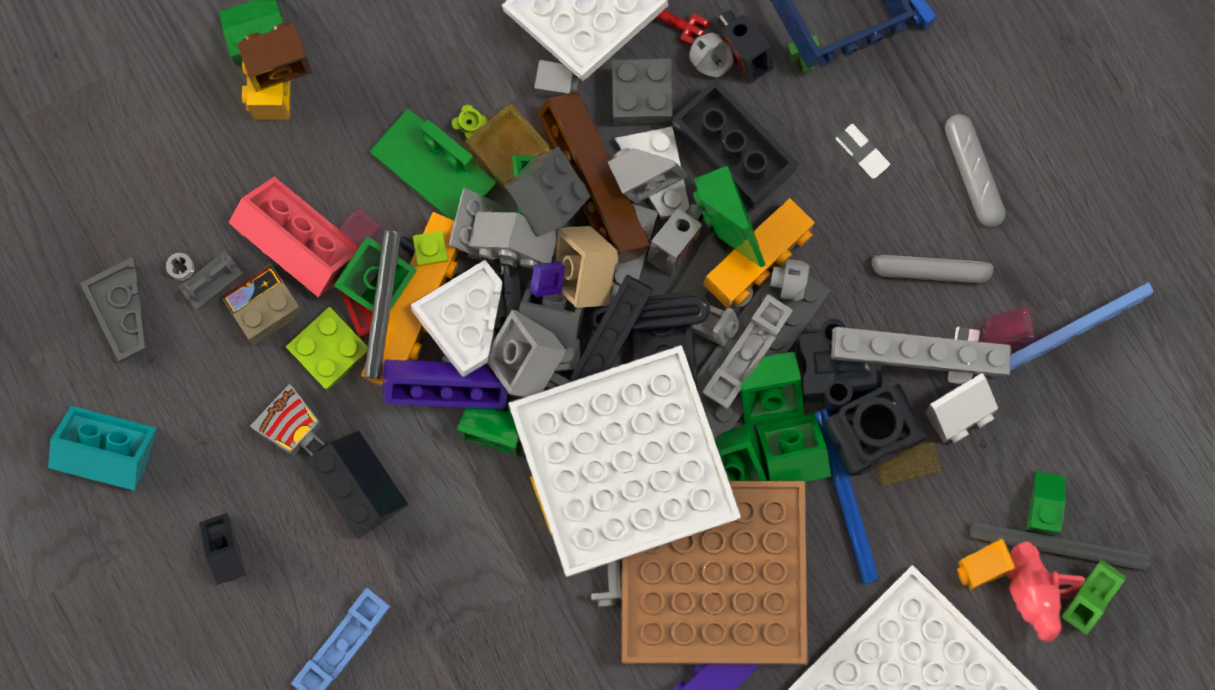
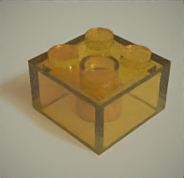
M512 103L508 104L466 140L468 150L505 192L508 191L506 186L514 179L513 155L537 157L550 151V146Z

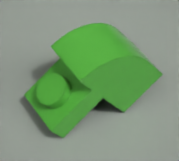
M1101 559L1089 576L1084 579L1085 583L1069 601L1062 614V618L1087 635L1104 613L1108 602L1124 583L1126 576Z

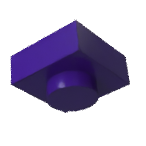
M559 261L535 264L530 292L536 297L560 294L566 266Z

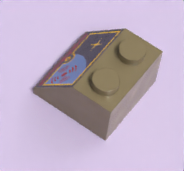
M271 264L221 296L253 346L303 314Z

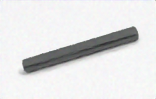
M386 230L383 236L364 376L369 379L377 380L381 377L400 243V233L398 231Z

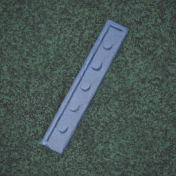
M1148 282L1010 355V372L1149 299L1154 292ZM991 376V377H992V379H997V378H999V377H1001V376Z

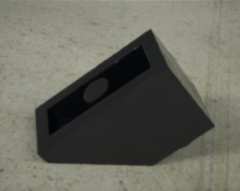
M228 513L199 522L205 557L217 585L245 576L246 571L243 557Z

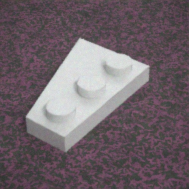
M673 127L615 138V142L620 150L636 148L674 160L681 166ZM684 179L648 197L655 210L658 211L661 220L670 218L676 209L686 212L689 208Z

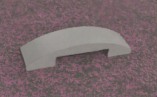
M768 294L702 394L728 410L741 391L740 385L762 361L793 310Z

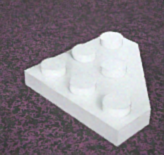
M486 260L411 304V311L462 377L487 363L489 358L502 281Z

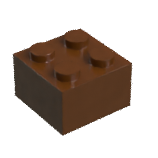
M288 23L276 25L271 29L272 31L262 35L260 33L249 34L243 38V41L237 43L248 77L256 92L313 73L295 23L291 25Z

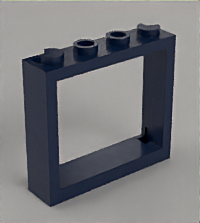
M771 0L808 68L817 64L820 67H824L833 62L836 56L844 54L845 57L849 56L866 43L872 46L883 40L884 35L891 32L893 35L900 34L908 28L907 24L915 15L907 0H882L892 19L819 50L792 0Z

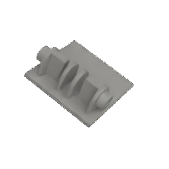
M463 188L449 245L468 253L467 258L479 260L480 258L493 263L494 259L479 256V251L469 247L468 244L477 212H506L507 207Z

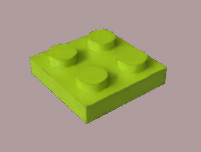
M330 306L286 346L326 391L362 360L368 351L367 345Z

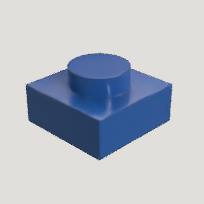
M910 0L909 5L915 14L911 21L916 26L920 25L924 31L933 26L937 16L925 0Z

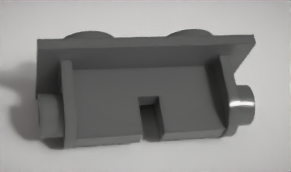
M224 251L178 288L197 311L243 273Z

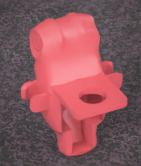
M1023 542L1014 546L1009 554L1015 566L1014 569L1006 574L1007 578L1011 580L1010 592L1013 600L1016 602L1017 612L1020 611L1024 620L1033 625L1039 639L1051 642L1057 638L1061 631L1059 617L1061 608L1060 598L1071 599L1085 583L1083 576L1058 574L1057 571L1053 572V574L1049 573L1040 559L1037 548L1030 542ZM1064 584L1072 585L1067 589H1059L1058 587Z

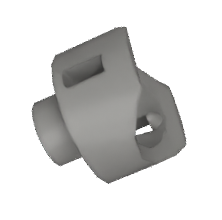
M708 33L699 36L693 42L689 58L698 71L712 77H720L730 69L733 64L732 51L728 43L720 35Z
M787 258L785 268L773 267L770 286L782 288L780 296L782 299L794 301L803 299L807 285L809 265L801 260Z

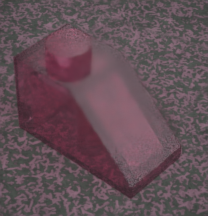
M1029 306L989 317L986 326L982 328L984 342L1011 345V348L1027 346L1034 337Z

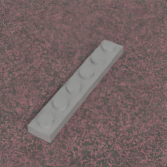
M835 327L832 330L831 359L972 374L983 373V375L1007 377L1010 375L1011 345Z

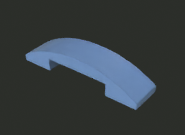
M366 587L348 610L349 613L313 659L307 662L291 684L298 690H327L361 649L391 606Z

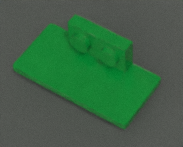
M407 109L371 149V154L443 215L454 221L463 188L486 197L496 185V181L475 164L474 158L470 153L429 119L424 122L410 109Z

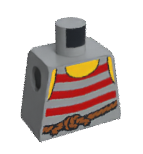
M691 204L686 212L676 209L651 241L646 261L668 276H671L698 239L702 227L700 221L703 219V210L699 209L695 204Z
M290 384L250 425L256 433L292 456L296 455L301 448L312 456L326 446L315 435L322 427L321 423Z

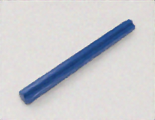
M823 409L817 411L815 416L827 447L831 475L862 582L864 584L877 581L879 576L850 476L838 454L839 448L834 446L822 423L832 416L831 411Z

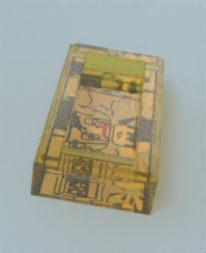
M934 441L915 446L914 449L878 466L883 487L942 471Z

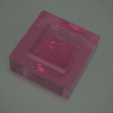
M359 207L339 228V232L357 247L360 246L366 236L373 239L381 230V226Z

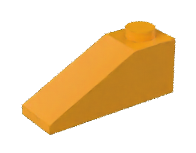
M1003 539L961 559L958 562L960 568L957 569V573L962 584H968L970 590L1005 576L1015 566Z

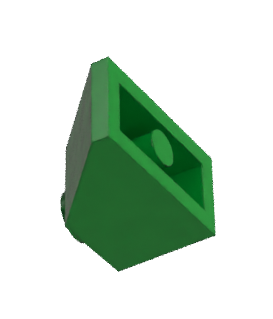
M1035 472L1026 531L1056 536L1061 532L1065 508V476Z

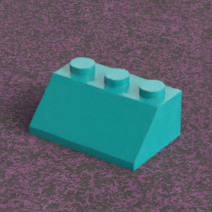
M70 406L50 440L48 468L135 491L145 473L157 428Z

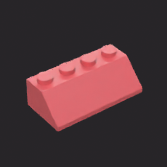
M275 176L241 198L229 221V224L238 230L241 235L250 240L317 297L333 287L359 247Z

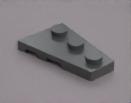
M131 257L81 282L80 285L117 360L122 363L146 351L147 344L135 258Z

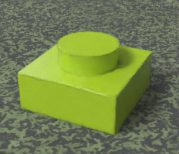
M443 231L413 236L419 267L448 262Z

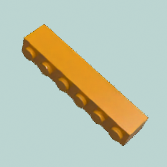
M435 212L432 213L423 234L443 231L448 262L419 267L415 251L410 265L416 268L417 271L390 310L381 377L377 380L366 378L364 376V368L361 376L365 380L382 387L385 359L417 360L422 349V344L419 343L423 332L427 334L428 332L411 311V304L443 286L447 278H453L458 266L455 259L459 251L464 252L449 245L454 220Z

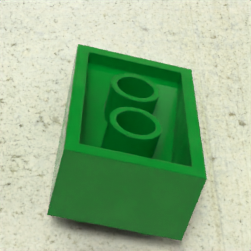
M728 166L695 178L694 181L698 191L693 192L698 208L705 207L702 215L707 227H714L718 238L759 267L766 266L746 207Z

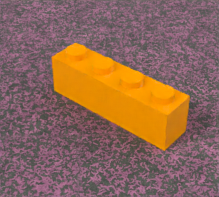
M789 198L754 231L766 266L759 267L737 250H733L706 276L703 285L726 308H730L735 303L740 306L751 295L748 291L755 284L761 286L772 275L769 271L776 264L781 267L786 263L787 258L792 256L790 251L797 244L802 247L813 236L811 230L815 222Z

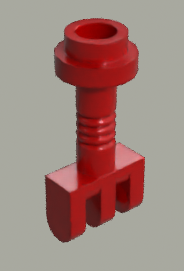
M665 9L655 17L682 31L683 33L679 41L692 47L695 39L691 38V35L697 38L705 35V32L697 28L696 25L708 29L710 25L708 20L692 13L689 21L673 15V13L671 14V12Z

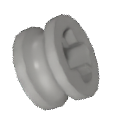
M184 253L172 254L166 262L168 274L176 281H186L194 273V263ZM181 260H185L184 265L187 270L184 273L179 271V274H176V268L173 266L174 263L177 261L181 263Z

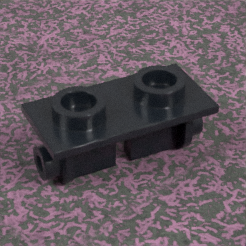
M510 265L500 266L499 269H493L502 281L494 329L502 328L512 310L519 312L522 301L519 267L511 268Z

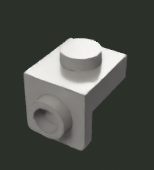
M710 305L709 317L703 323L693 325L694 333L721 346H725L729 338H733L737 333L739 320L733 309L728 307L724 312Z
M619 561L607 564L609 592L591 594L592 602H598V607L616 606V601L622 600V569H620Z

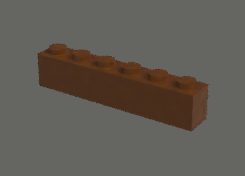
M579 92L549 98L538 112V115L554 149L557 147L561 149L590 194V198L582 205L589 225L617 250V264L639 259L650 246L648 235L638 220L635 207L630 203L629 198L622 193L608 164V161L612 160L611 156L606 152L600 139V133L591 120L586 104L583 103Z

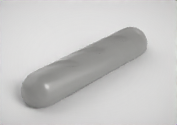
M955 114L947 120L945 125L947 139L978 220L986 227H997L1005 219V207L977 137L973 122L966 115Z
M875 255L871 263L876 274L889 278L930 279L978 284L988 281L994 272V266L991 263L970 260Z

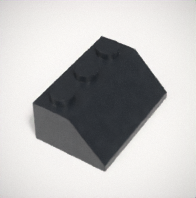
M359 431L330 443L306 459V462L358 539L408 506V503Z

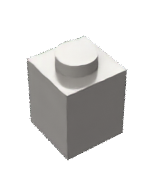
M539 60L534 87L535 96L552 98L577 92L579 78L564 64Z

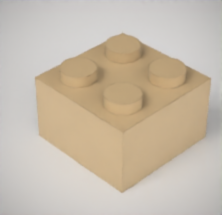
M591 226L559 228L553 262L559 261L566 266L561 293L576 308L609 305L610 294L613 291L614 269L618 263L617 250Z

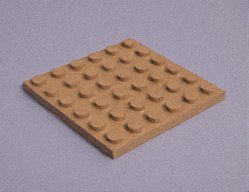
M729 481L741 519L623 558L622 664L807 665L805 481Z

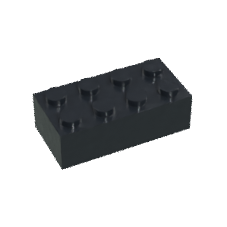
M716 79L672 118L673 129L714 171L728 166L742 200L753 211L796 172L798 162Z

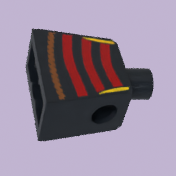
M732 11L723 13L717 20L722 27V38L728 43L732 51L733 61L747 82L751 84L774 69L771 45L747 15L736 18Z

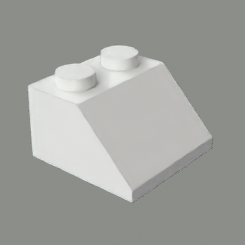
M981 373L931 403L925 414L943 443L949 440L956 443L969 435L967 429L977 424L981 428L993 421L995 418L992 414L998 410V406L985 376Z

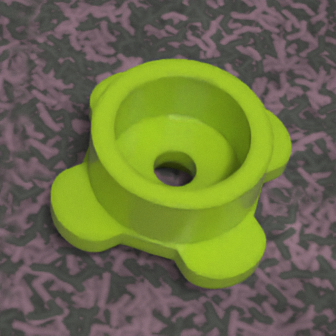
M465 105L462 107L460 115L452 120V127L455 130L462 131L467 139L472 140L477 137V131L480 127L486 125L487 119L484 115L473 109L472 106ZM471 120L472 124L468 125L466 121Z

